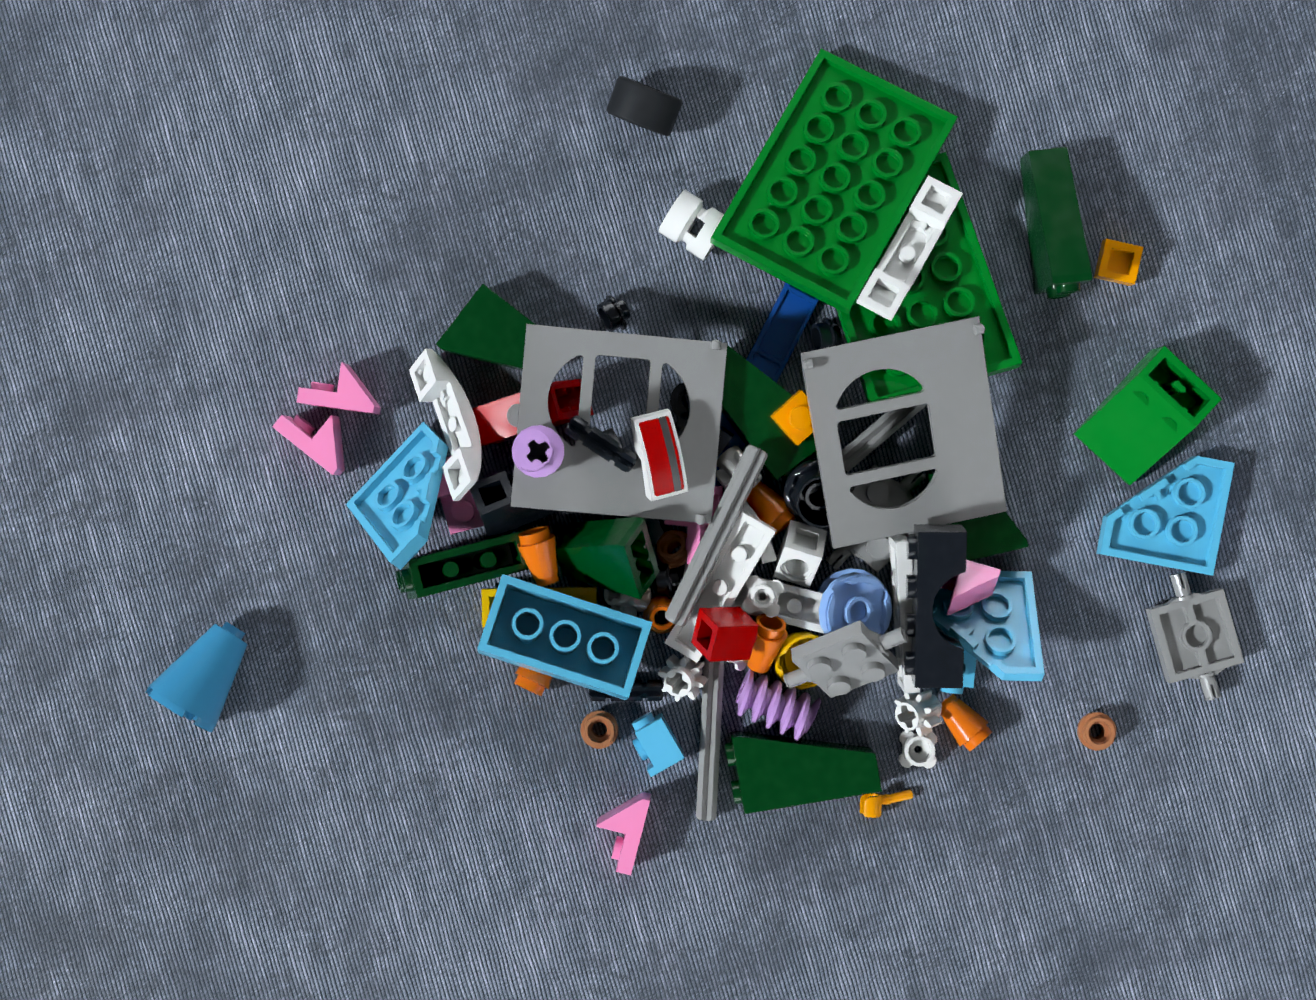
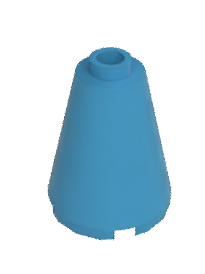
M227 621L222 627L214 624L148 686L145 693L180 717H185L191 721L193 719L195 720L194 725L212 733L217 725L248 644L242 641L246 633Z

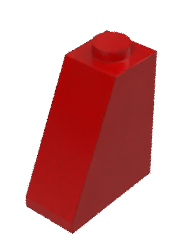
M581 379L552 382L548 395V410L554 427L569 423L573 416H578ZM520 392L472 408L478 424L481 446L501 443L516 438L517 427L512 426L508 422L507 412L512 405L520 404ZM591 406V415H590V416L594 415L592 406Z

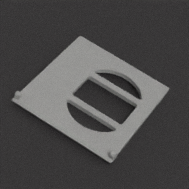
M979 316L801 353L802 371L832 547L834 549L905 533L909 536H914V524L946 525L1007 511L982 340L985 327L980 323ZM893 369L902 371L912 376L922 386V390L915 393L843 408L836 407L844 390L855 379L874 370ZM927 404L934 454L932 456L849 474L845 473L837 427L839 422ZM935 469V473L928 486L917 497L899 506H872L856 498L850 491L853 486Z
M526 324L520 404L512 405L507 412V420L512 426L517 427V435L522 430L536 425L549 427L558 434L552 424L548 410L550 386L558 371L567 362L579 355L583 357L578 416L587 421V426L589 427L596 356L644 359L650 362L646 414L659 410L662 366L667 364L680 376L689 397L687 424L678 438L685 466L688 492L651 502L646 497L642 464L639 457L633 468L629 472H624L614 466V461L610 460L608 462L582 445L583 441L580 439L576 441L574 446H571L560 436L564 444V457L562 464L554 473L546 477L534 478L525 475L514 463L511 507L695 522L698 525H703L704 523L711 524L728 343H722L720 340L701 341ZM532 441L528 444L531 451L526 456L531 462L535 459L544 462L547 459L544 452L548 449V446L545 442L538 445Z

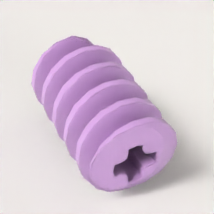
M542 425L530 426L522 430L514 439L512 459L516 467L525 475L534 478L546 477L554 473L562 464L564 444L560 436L551 428ZM534 441L538 445L543 442L547 444L548 449L544 452L547 459L544 462L538 459L531 462L526 455L531 451L528 446L530 442Z
M749 669L741 683L735 703H738L737 715L740 717L748 709L752 710L751 722L753 723L762 715H765V728L770 729L776 721L780 722L779 734L784 735L790 727L794 728L793 740L797 742L810 729L817 715L821 699H817L810 706L811 696L809 693H803L796 700V688L789 689L788 687L782 694L781 681H774L768 688V676L761 674L754 681V671Z

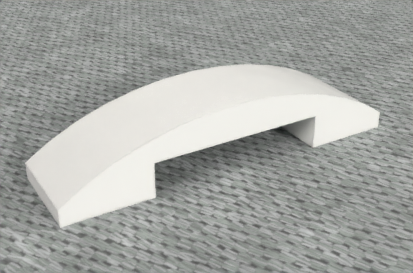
M928 175L880 263L874 269L858 297L857 304L890 321L893 320L963 194L962 192Z
M425 349L411 366L409 372L419 402H433L451 454V457L442 466V470L452 500L460 501L478 481L481 470L482 448L478 424L471 404L453 372L433 349Z

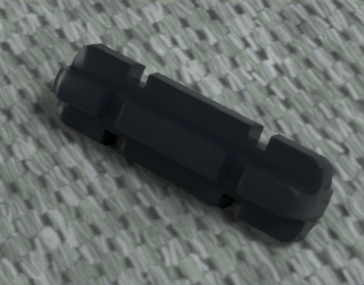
M573 416L564 430L568 436L576 441L580 439L583 441L582 445L608 462L610 460L614 461V466L624 472H629L638 459L636 453L626 447L624 449L621 448L619 442L596 427L590 428L587 426L588 422L579 416Z
M634 680L630 696L627 700L589 689V697L591 701H605L606 698H611V701H642V698H647V701H661L664 697L661 690L663 688V681L647 680V683H642V680Z

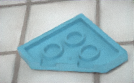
M424 421L346 504L388 561L400 570L410 559L416 556L428 541L443 475L442 466L445 464L448 452L447 444Z
M1202 456L1190 457L1103 516L1096 554L1213 576L1235 463Z
M1000 571L992 596L949 616L946 614L952 591L944 588L938 591L933 604L934 623L942 631L951 637L959 639L962 647L1001 680L1042 681L1045 672L1032 571Z

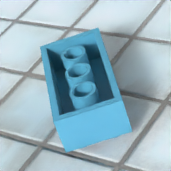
M502 574L477 650L479 654L627 700L630 696L653 622Z

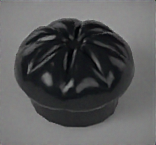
M810 459L799 464L787 477L784 486V501L790 513L799 520L814 527L826 528L829 527L818 459Z

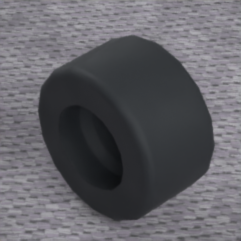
M619 76L606 110L609 114L655 133L669 136L682 106V100L635 80Z

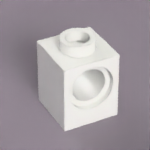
M790 520L778 551L773 577L810 588L823 557L827 531Z

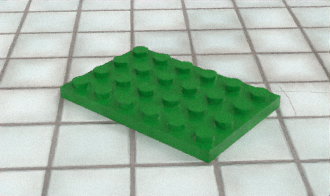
M821 48L711 236L710 243L849 315L953 129L958 116Z
M946 152L937 155L875 268H877L908 214L914 199L928 175L960 191ZM962 196L892 321L856 302L849 315L836 309L847 343L979 316L980 323L985 327L982 340L987 375L992 376L1016 369L1023 363ZM879 369L859 377L868 402L922 390V386L917 380L907 373L898 370Z

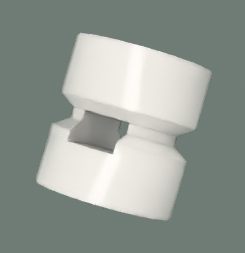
M685 189L664 218L659 228V233L675 243L684 241L686 243V250L704 261L714 248V245L710 243L711 236L724 214L714 207L707 210L704 209L703 200ZM697 219H700L705 224L698 235H695L690 230Z

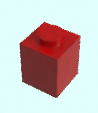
M740 606L699 608L691 643L709 662L750 660L754 643L757 640L759 625Z

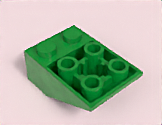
M1162 346L1150 350L1073 434L1125 483L1131 485L1195 429L1222 398L1167 347Z

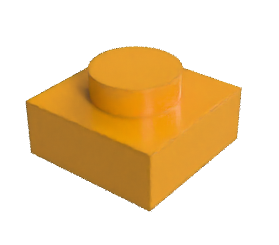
M1107 238L1104 239L1101 243L1094 278L1127 286L1135 285L1144 247Z
M798 390L770 415L794 445H799L813 433L807 396L802 390Z

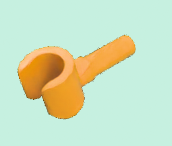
M909 789L892 794H864L860 798L859 812L865 817L879 818L882 813V805H890L891 803L913 799V793Z

